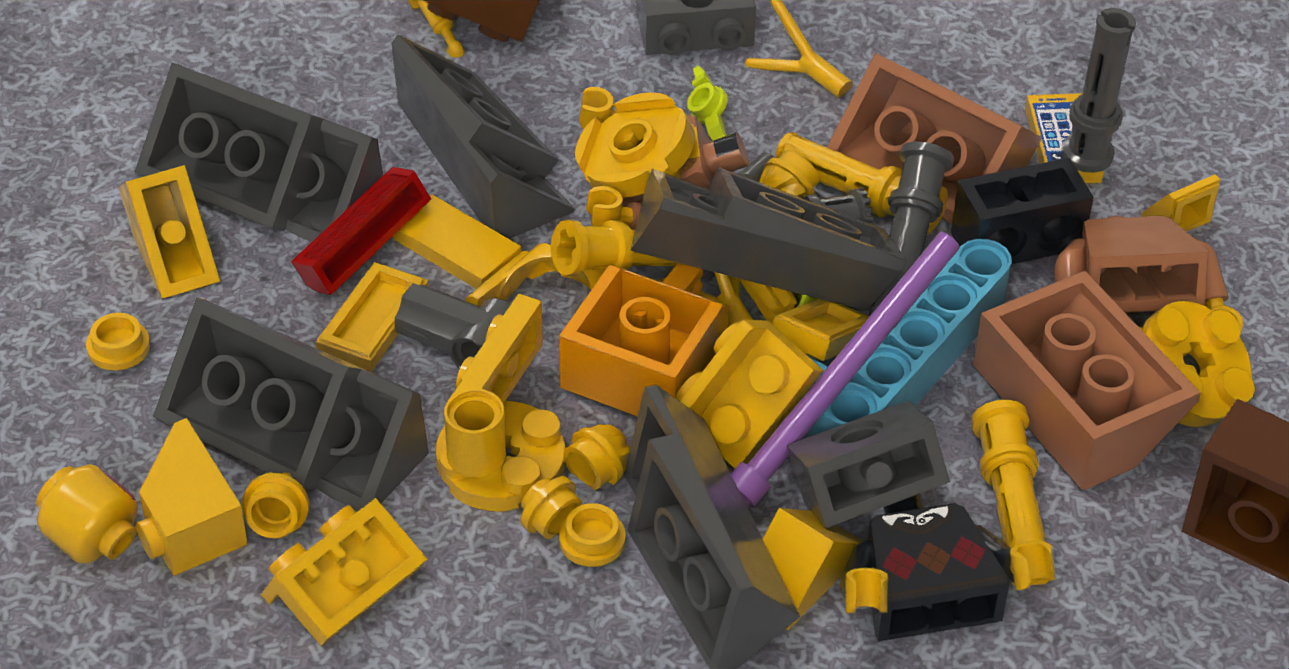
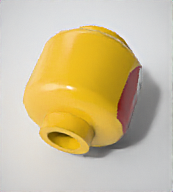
M86 464L76 468L73 466L64 467L47 480L37 496L36 505L39 508L37 524L41 533L73 561L90 563L97 560L103 554L110 560L115 559L129 548L136 537L137 529L133 526L138 512L136 498L98 466Z

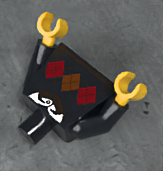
M917 494L883 507L885 514L876 515L869 521L867 541L853 548L839 587L840 593L845 598L846 613H855L856 608L867 609L872 607L875 635L877 641L880 642L1003 621L1010 582L1015 584L1017 590L1022 591L1030 587L1031 579L1043 578L1053 581L1056 580V573L1050 543L1037 540L1027 541L1011 548L983 526L975 525L963 506L951 503L925 508L921 494Z

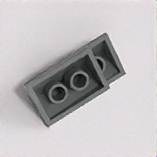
M397 34L391 45L398 104L479 221L510 239L573 213L575 208L545 178L559 159L475 72Z
M171 63L134 173L147 176L185 165L194 197L270 228L287 230L311 242L383 176L377 138L175 63Z
M719 167L715 172L709 189L652 168L630 250L865 311L897 278L907 261L885 229Z
M196 298L156 406L154 418L171 426L175 422L187 418L201 441L267 473H290L292 478L303 485L305 490L318 489L345 505H351L357 511L375 498L382 503L429 454L420 393L205 299Z
M659 386L645 387L624 473L626 481L636 495L627 531L709 669H737L801 616L704 418Z

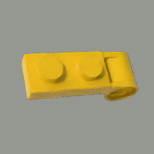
M518 293L505 314H498L494 317L488 328L485 342L475 357H467L459 369L456 379V390L444 407L447 460L449 465L459 474L469 477L487 476L497 471L505 461L506 441L503 404L543 346L542 301Z

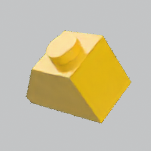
M185 165L129 180L118 187L133 237L161 299L221 282Z
M185 418L175 422L139 491L144 519L136 522L138 536L148 557L153 560L162 556L173 576L248 545L240 502L188 419Z

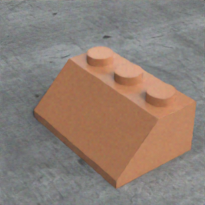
M875 53L827 148L841 152L846 156L878 169L884 166H896L903 169L904 163L899 156L902 145L907 142H928L947 149L954 156L951 170L944 173L942 186L946 187L948 191V200L942 219L952 224L958 180L1028 166L1042 137Z
M1086 271L981 313L973 366L1003 400L1017 401L1026 407L1030 419L1028 429L1082 491L1136 468L1199 401L1200 392Z

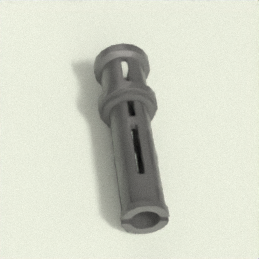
M1119 8L1104 9L1101 11V15L1098 14L1083 92L1070 106L1069 119L1073 126L1071 135L1066 137L1063 142L1062 157L1063 159L1070 158L1076 169L1082 172L1095 173L1103 171L1110 167L1114 159V146L1111 143L1112 136L1119 129L1123 119V112L1117 100L1125 72L1132 33L1136 27V19L1133 15ZM1079 147L1084 148L1083 153L1079 152Z
M918 141L907 142L902 145L899 157L904 165L898 189L891 191L888 201L890 211L894 214L889 236L907 261L902 272L872 304L868 316H871L922 254L929 223L936 221L937 217L941 215L943 203L939 199L943 177L944 173L951 170L954 161L952 153L941 146Z

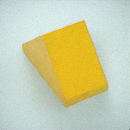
M788 508L778 509L763 537V541L801 617L843 575L853 548L864 542L837 524L825 528L810 510ZM799 617L786 629L789 630L801 617Z

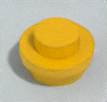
M111 313L100 317L94 322L86 340L88 357L94 365L105 370L118 371L131 368L143 361L150 350V339L145 327L134 316L126 313Z
M560 476L553 480L544 478L535 483L522 499L521 507L524 510L520 518L521 525L531 534L538 531L545 539H551L557 535L568 514L574 508L582 505V500L575 494V484L566 476Z
M588 503L574 508L568 514L559 530V545L562 553L570 561L581 566L598 567L609 564L621 555L625 547L626 532L624 525L612 509L602 504Z

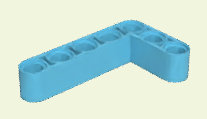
M974 239L961 245L960 249L804 438L908 400L916 406L978 336L981 313L1005 303L1012 264L1011 254L1007 248L999 242L989 239ZM811 358L824 371L827 369L828 366Z

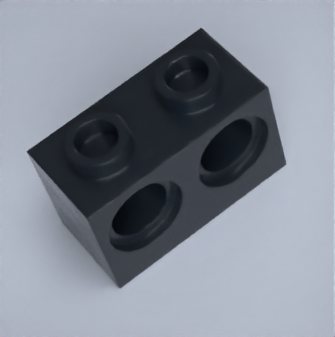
M1070 158L958 180L951 234L959 246L974 239H989L999 242L1011 254L1012 264L1058 255L1073 240L1082 238L1083 223L1090 219L1094 196Z

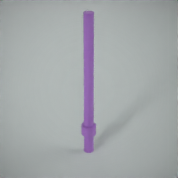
M944 232L938 233L748 464L740 462L731 475L746 506L754 508L771 488L768 480L789 456L787 445L804 438L960 249L959 244L950 235Z

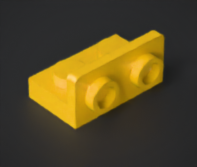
M743 320L730 325L716 340L713 347L716 355L703 372H697L687 379L676 394L677 400L704 418L722 457L734 468L740 462L746 464L750 462L824 371L769 320Z
M377 498L373 499L358 512L351 505L345 506L319 529L324 538L307 551L300 543L295 544L278 557L268 568L273 578L261 596L269 605L280 597L321 647L418 571L428 560Z

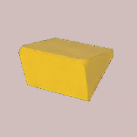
M1214 174L1174 191L1147 208L1141 215L1142 217H1168L1186 232L1211 222L1221 179Z

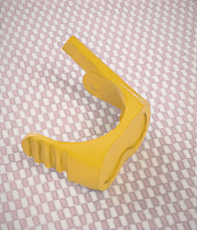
M539 243L530 251L520 252L468 295L465 299L466 302L480 307L487 299L496 298L506 301L526 277L534 279L546 272L557 271L551 258V245ZM582 270L580 274L574 276L560 275L561 277L579 281L592 290L603 273L601 270Z

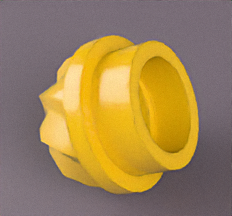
M785 151L779 158H771L765 164L759 182L802 198L806 195L815 194L814 188L820 183V177L816 169L804 157L792 151Z
M598 424L589 428L582 427L572 435V444L565 448L563 455L565 456V463L573 475L593 490H598L606 482L614 485L622 479L623 473L626 470L630 446L627 442V437L618 428L610 424Z
M269 472L256 477L249 483L242 498L243 512L250 528L263 537L274 539L284 537L299 529L306 520L310 506L309 498L303 485L293 479L290 473Z

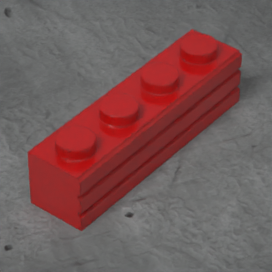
M391 167L300 252L291 263L306 286L318 293L332 295L431 200V197L414 170Z

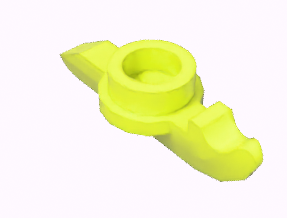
M697 65L693 68L695 79L692 81V85L695 89L688 97L687 107L691 111L692 116L697 117L701 124L706 125L707 133L713 141L727 136L722 113L728 103V95L721 87L713 86L707 73Z

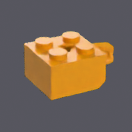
M677 263L663 282L621 267L609 265L559 335L560 388L638 417L645 387L657 385L676 398L678 390L687 379L697 372H703L715 356L713 347L716 340L728 328L729 306L700 296L703 288L700 280L703 275V269Z

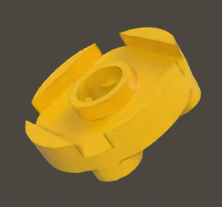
M649 92L631 95L614 103L613 106L617 113L608 117L602 124L596 116L587 124L577 141L575 159L591 189L598 186H608L619 191L623 198L645 193L652 168L680 178L678 170L685 164L691 154L695 133L682 108L680 109L676 106L671 97L662 93Z
M1178 301L1165 305L1145 320L1142 331L1200 392L1198 403L1179 421V424L1190 427H1204L1215 424L1224 419L1237 399L1248 402L1253 397L1255 385L1252 380L1251 362L1246 347L1240 338V324L1233 314L1224 309L1212 311L1198 303ZM1189 354L1196 360L1200 368V375L1197 374L1194 366L1185 364L1183 356Z
M505 401L503 406L506 448H510L511 453L516 455V457L506 456L503 465L497 471L482 477H469L459 474L449 465L444 426L437 438L435 455L439 476L441 475L442 480L449 486V492L457 500L477 509L509 511L520 508L519 503L522 502L527 491L541 479L549 478L553 480L563 476L565 470V456L563 455L565 442L560 432V421L553 412L537 409L521 402Z

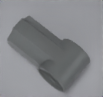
M413 283L403 294L399 310L395 316L396 332L450 353L452 360L460 369L464 360L469 356L475 357L484 344L488 328L494 317L498 314L504 315L511 304L504 300L493 298L487 299L479 307L423 284L419 286Z

